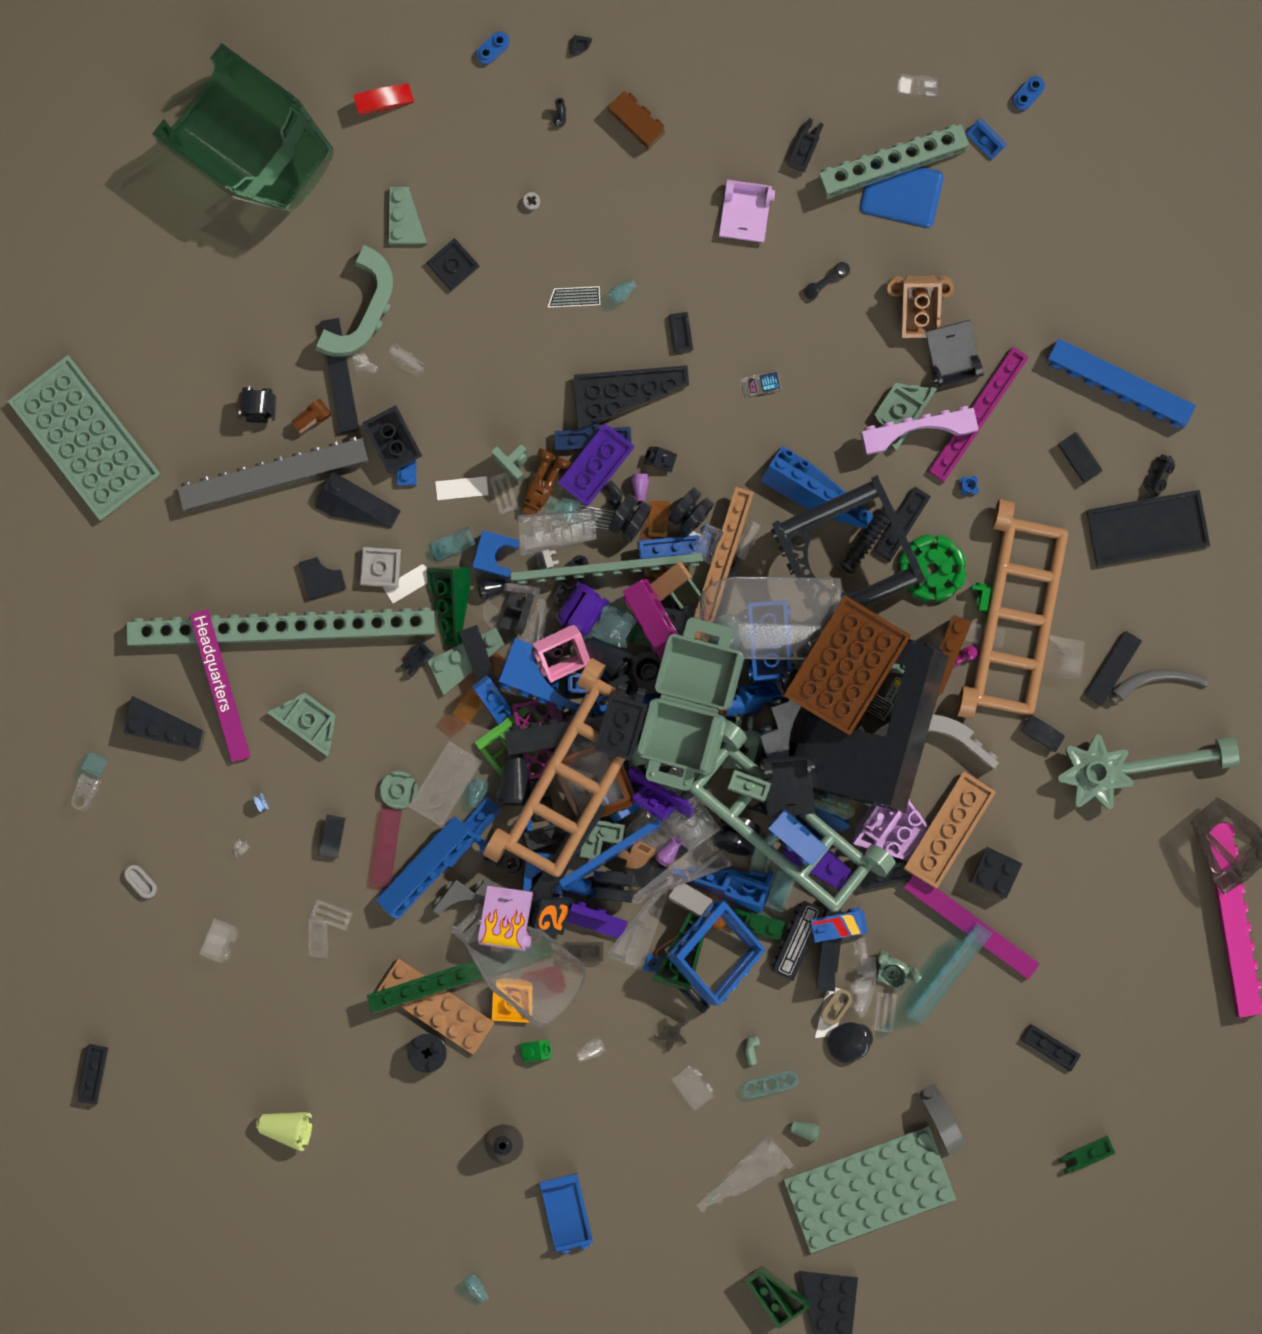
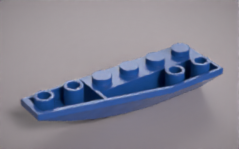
M784 446L780 448L760 480L762 483L807 509L814 508L846 493L815 465ZM860 505L832 519L866 529L873 515Z

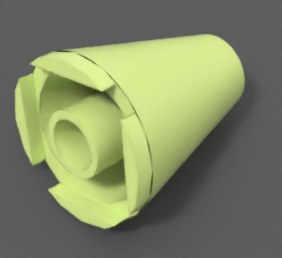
M308 1112L262 1114L257 1119L256 1128L259 1133L298 1151H304L305 1149L302 1147L303 1145H308L311 1136L312 1123H309V1118H312V1115Z

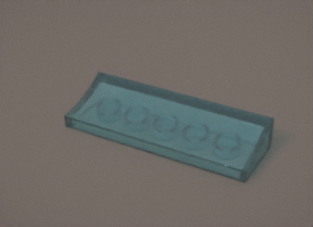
M979 922L974 925L906 1012L911 1020L921 1025L990 938L993 934Z

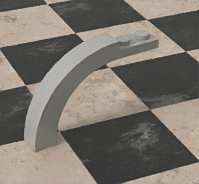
M932 716L928 732L944 734L957 740L992 770L999 764L996 760L998 757L994 753L983 750L981 748L983 745L977 739H970L974 733L970 728L948 717ZM889 723L873 734L886 736Z

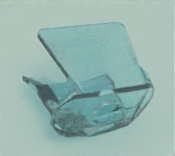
M603 606L599 626L592 630L591 633L596 638L619 648H628L626 637L637 621L627 612L623 613L615 607Z

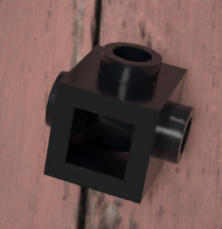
M563 629L545 633L543 637L546 638ZM569 641L544 652L548 653L550 660L572 654Z

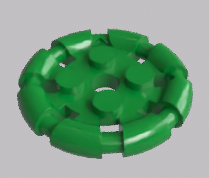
M938 534L937 536L923 535L912 540L913 543L910 545L912 551L914 552L916 549H919L922 552L916 559L927 581V585L919 586L918 588L915 585L908 587L907 589L911 592L910 595L923 602L935 601V603L953 597V593L957 590L959 591L963 586L967 575L965 573L967 562L961 548L958 549L954 545L955 542ZM930 544H937L936 549H929ZM947 549L953 554L950 558L944 553ZM904 550L899 558L900 571L898 572L907 569L908 565H910ZM931 563L938 567V571L935 574H931L927 570V566ZM952 566H957V573H951ZM947 580L952 584L948 589L943 585ZM928 587H935V593H929Z

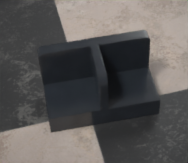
M510 593L500 628L522 635L535 595L527 593L524 597Z

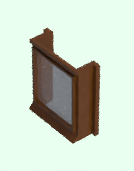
M595 745L565 756L561 763L599 784L614 756L594 750ZM623 764L601 804L607 807L602 817L633 805L632 798L636 794ZM557 774L576 820L592 796V793Z

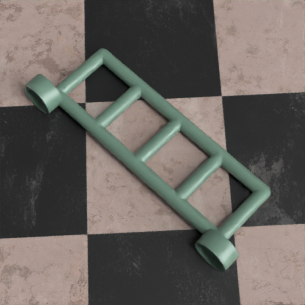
M727 720L714 772L710 775L699 773L689 789L695 797L833 912L838 911L870 870L879 876H887L895 865V860L887 851L877 845H871L864 854L860 853L815 814L798 816L823 836L821 842L827 846V849L813 865L802 863L798 868L773 847L778 839L774 838L770 833L765 838H762L738 817L752 798L740 795L728 809L706 791L703 786L727 757L732 759L751 776L764 780V771L739 751L747 740L745 733L737 725ZM832 844L858 865L857 869L835 897L831 896L808 876Z

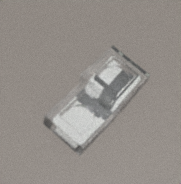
M900 74L898 77L897 94L937 98L939 79L928 76L917 77Z

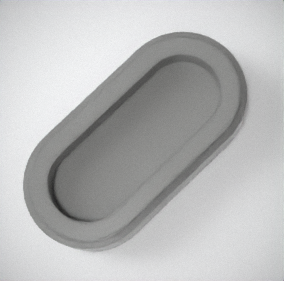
M130 865L126 868L124 877L141 897L152 898L157 892L156 883L140 866Z

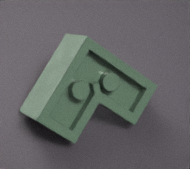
M599 821L582 847L580 857L594 859L600 855L602 841L616 844L622 841L625 825Z

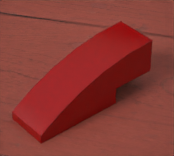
M409 84L388 86L353 95L359 116L376 111L379 113L414 103Z

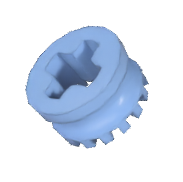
M262 793L259 797H253L259 812H262L264 808L269 809Z

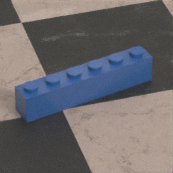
M456 816L448 820L445 827L433 836L432 841L420 850L419 855L407 864L406 869L394 878L393 883L380 893L379 898L376 900L378 904L391 917L399 920L477 835Z

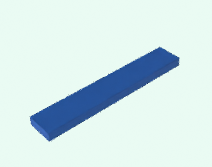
M658 819L648 823L561 879L559 883L562 889H567L659 830L661 824Z

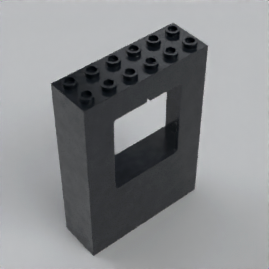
M911 639L906 643L894 663L905 666L886 736L859 730H853L851 735L807 710L795 756L810 755V759L814 758L815 770H811L812 788L814 791L906 813L949 658L948 655L943 653L942 649L936 648L935 645L929 643L924 645L918 644V641Z

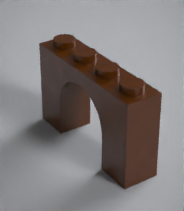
M956 615L950 618L940 649L949 658L938 697L945 689L972 623Z

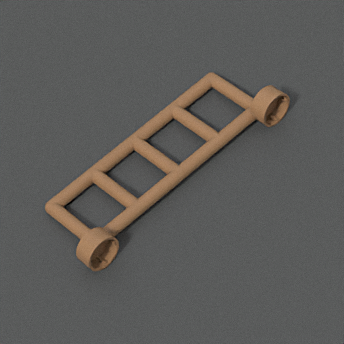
M998 499L994 510L992 529L1003 531L974 686L973 688L962 686L956 708V716L973 719L977 705L1028 716L1033 715L1036 708L1068 540V531L1063 528L1013 518L1015 502ZM1015 530L1056 539L1050 571L1009 563ZM1007 574L1047 582L1042 615L1001 607ZM998 618L1039 626L1033 659L992 651ZM990 662L1031 670L1025 703L984 695Z
M593 658L586 665L577 683L578 686L587 690L585 697L511 831L508 834L497 828L484 850L483 855L497 863L506 849L554 877L562 875L625 761L624 758L614 756L599 784L561 763L577 733L595 743L597 742L599 731L586 725L584 721L600 693L608 698L610 694L616 695L618 689L600 680L606 665ZM649 707L647 708V711H646V715H645V718H644V722H643L642 728H643V726H644V724H645V720H646V717H647V713H648ZM555 773L592 793L577 823L539 803ZM533 813L570 833L555 863L517 843Z

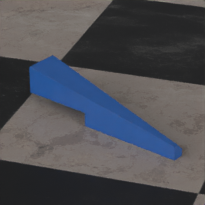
M673 867L671 876L761 914L769 896L774 872L760 873L754 870L738 872V870L729 869L696 870L695 868L684 870Z

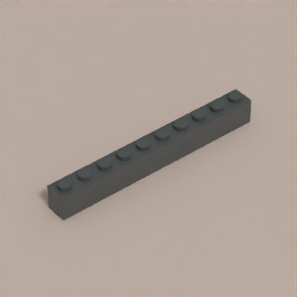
M352 437L347 439L348 442L346 443L334 442L329 444L327 448L315 447L310 449L311 452L305 454L303 451L296 452L290 458L285 459L282 456L275 458L274 462L266 463V461L256 463V467L248 469V466L238 468L237 472L234 473L229 471L219 473V477L212 479L211 476L201 478L200 482L197 483L192 481L182 483V487L177 488L182 508L185 512L370 463L363 438Z

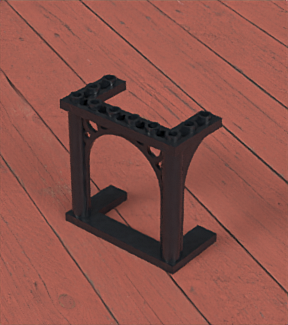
M878 475L872 477V481L781 523L780 521L772 523L773 529H770L776 542H780L782 545L779 547L782 556H787L789 564H787L788 570L791 575L795 574L798 580L794 583L799 593L802 591L804 593V605L807 610L811 609L814 616L810 618L817 630H823L840 601H836L837 603L833 605L834 596H839L842 599L843 595H846L866 607L914 584L919 583L920 587L927 585L923 572ZM879 497L911 567L859 591L838 592L827 588L817 580L809 565L808 548L813 534L826 521ZM807 528H809L810 531L808 535L799 532L802 529L803 531H805ZM795 536L802 537L805 540V544L802 547L794 546L791 539ZM793 550L802 551L804 555L803 558H798L799 554L793 552ZM806 569L810 571L808 575L804 574ZM814 585H817L819 587V591L816 593L814 598L813 595L815 594V589H812V587ZM823 592H828L830 595L829 602L824 606L820 605V595Z

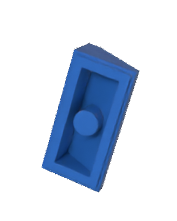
M982 118L977 120L965 133L991 160L1007 146V143Z

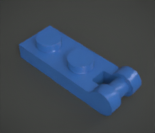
M486 675L472 686L498 725L504 722V718L514 714L490 677Z

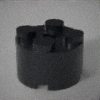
M243 387L242 392L238 394L237 418L241 420V417H245L246 422L268 423V419L274 421L277 396L269 388L254 390L251 387Z
M421 1034L414 1038L408 1047L409 1062L420 1072H434L441 1068L447 1059L448 1051L446 1044L435 1034ZM427 1047L433 1053L432 1056H428V1059L422 1053L423 1050H427Z

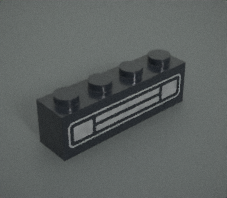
M803 901L802 904H797L794 911L796 918L794 922L790 920L786 929L789 932L786 939L782 938L778 947L781 952L778 957L774 956L770 965L773 967L772 972L794 981L813 938L810 920L822 918L824 909L806 901Z

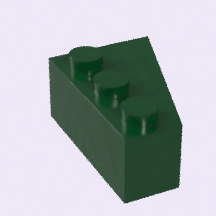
M764 1266L754 1271L745 1279V1282L778 1329L802 1314L812 1305L810 1301Z

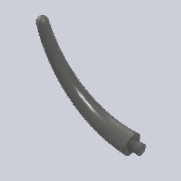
M1173 669L1149 670L1135 674L1121 682L1118 688L1112 690L1114 695L1110 700L1117 704L1119 700L1124 701L1137 688L1159 680H1182L1208 687L1210 683L1207 679L1185 671Z

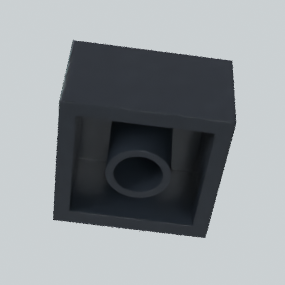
M986 847L969 883L1006 899L1023 863Z

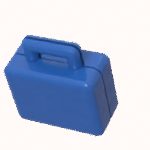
M888 159L891 163H897V162H898V161H895V160H890V159ZM877 163L871 164V167L873 169L880 168V166ZM919 167L866 185L862 194L860 211L864 214L930 228L934 223L944 175L938 170Z

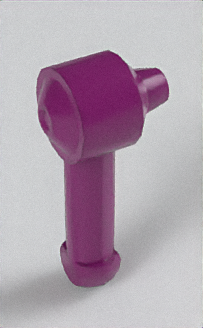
M973 646L964 648L963 653L957 657L954 667L965 660H974L977 656L976 648Z

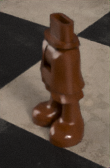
M541 448L537 452L540 458L539 467L536 473L532 472V478H530L525 493V500L523 501L524 506L521 512L534 518L538 510L541 511V508L552 495V487L560 471L568 469L572 464L556 456L547 479L543 481V477L554 455Z

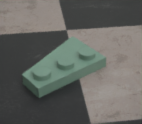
M390 187L389 244L427 245L409 187Z

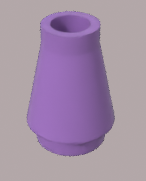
M634 473L632 478H630L633 494L638 498V501H645L649 483L648 474Z
M672 837L669 842L657 851L656 860L664 866L672 864L681 845L680 840Z

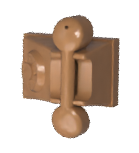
M906 275L905 280L900 276H894L887 282L888 293L894 297L903 294L902 338H927L925 331L941 327L942 297H949L954 292L953 282L949 277L940 276L936 278L934 275Z

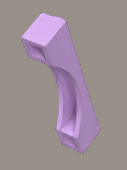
M968 406L957 408L956 412L950 413L949 410L938 412L939 415L931 417V414L921 415L918 420L906 418L902 419L899 424L887 422L882 424L883 427L875 428V425L865 427L864 431L860 433L864 455L884 452L896 438L916 429H940L956 436L975 433L979 429L974 408L968 409Z

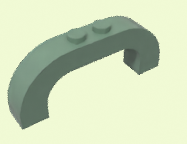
M363 245L355 266L369 272L373 276L377 289L363 320L354 333L346 336H339L324 329L316 345V351L334 357L352 355L363 349L371 340L374 332H379L383 321L380 319L383 314L387 315L391 306L388 302L393 289V276L389 264L384 257L366 245Z

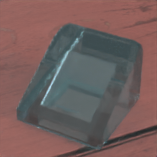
M89 752L81 769L101 777L109 760Z

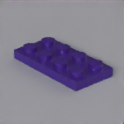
M604 423L558 481V484L586 506H589L635 446L608 424Z

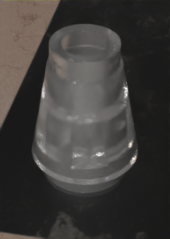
M599 1037L593 1038L579 1049L576 1055L580 1062L603 1055L606 1048Z

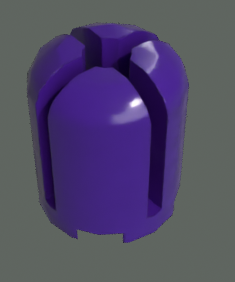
M577 581L557 612L556 619L563 628L575 625L580 631L581 636L586 637L590 634L610 602L605 597L604 599L600 598V595L595 590Z

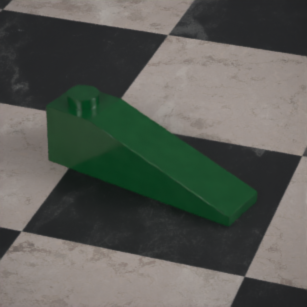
M468 566L426 568L429 593H433L435 600L433 607L439 614L440 620L438 624L444 645L458 646L461 643L459 631L463 630L471 586L470 569Z

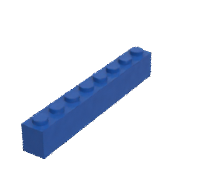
M1059 338L1046 361L1050 363L1049 366L1056 370L1062 369L1067 372L1068 376L1075 379L1079 377L1084 380L1086 385L1091 387L1097 386L1101 388V392L1107 395L1113 394L1118 396L1119 401L1126 404L1130 402L1136 405L1135 408L1139 411H1148L1153 414L1154 418L1161 421L1165 419L1170 422L1172 427L1180 429V427L1184 428L1187 425L1196 407L1195 404Z

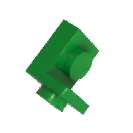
M976 583L971 586L970 591L981 593V595H977L976 606H979V612L986 613L991 588H988L987 584Z

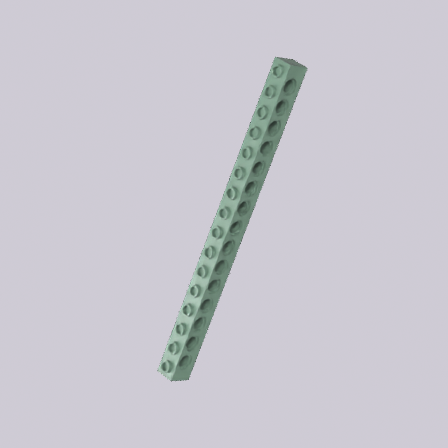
M402 608L400 612H392V609H381V613H373V610H362V613L354 614L353 610L342 611L343 614H335V611H324L323 615H316V612H304L303 616H297V613H285V616H277V613H268L266 617H258V614H247V618H239V615H228V618L220 619L218 615L211 616L218 643L436 635L435 612L431 611V608H419V611H411V608ZM170 617L169 621H163L162 618H151V621H143V618H134L132 622H127V645L129 647L198 644L190 617L189 620H182V617ZM414 617L421 619V623L417 627H413L410 624L411 619ZM379 618L383 621L380 628L372 626L374 619ZM394 618L402 620V624L399 627L391 625ZM357 619L363 620V626L360 629L353 627V623ZM337 620L344 621V627L340 630L334 628V623ZM300 621L306 624L303 631L296 630V624ZM324 621L325 627L322 630H316V622ZM280 622H285L287 625L283 632L277 631V625ZM243 623L247 624V632L240 633L238 630L239 626ZM260 623L267 624L265 632H258L257 628ZM223 624L229 626V630L225 634L219 632V628ZM166 626L171 627L170 635L163 636L162 629ZM190 626V633L182 635V627ZM146 627H151L152 634L144 637L143 630Z

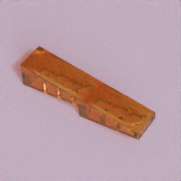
M651 500L652 510L649 519L648 540L667 538L670 502ZM661 566V570L650 571V568H645L644 579L657 580L664 574V566Z
M496 652L491 659V663L498 678L505 658ZM496 680L492 681L497 687L499 682H496ZM472 687L452 713L453 716L468 726L483 706V702Z

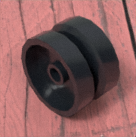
M695 487L682 498L668 517V520L674 525H678L685 518L686 520L681 525V531L687 536L703 523L715 505L708 498H704L697 505L701 498V492Z
M629 493L614 513L608 529L618 534L626 526L623 538L632 543L648 518L652 506L643 502L635 511L638 498Z
M739 817L760 835L761 827L757 823ZM720 818L718 824L720 831L715 834L714 845L730 854L745 857L754 855L756 847Z
M594 871L593 881L598 884H604V887H593L591 898L632 903L633 892L622 890V886L633 887L635 883L634 875H627L617 871Z

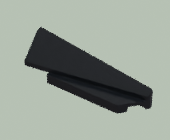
M828 907L825 909V917L844 914L841 909L836 912L831 911ZM842 938L821 941L816 989L835 992V972L838 970Z

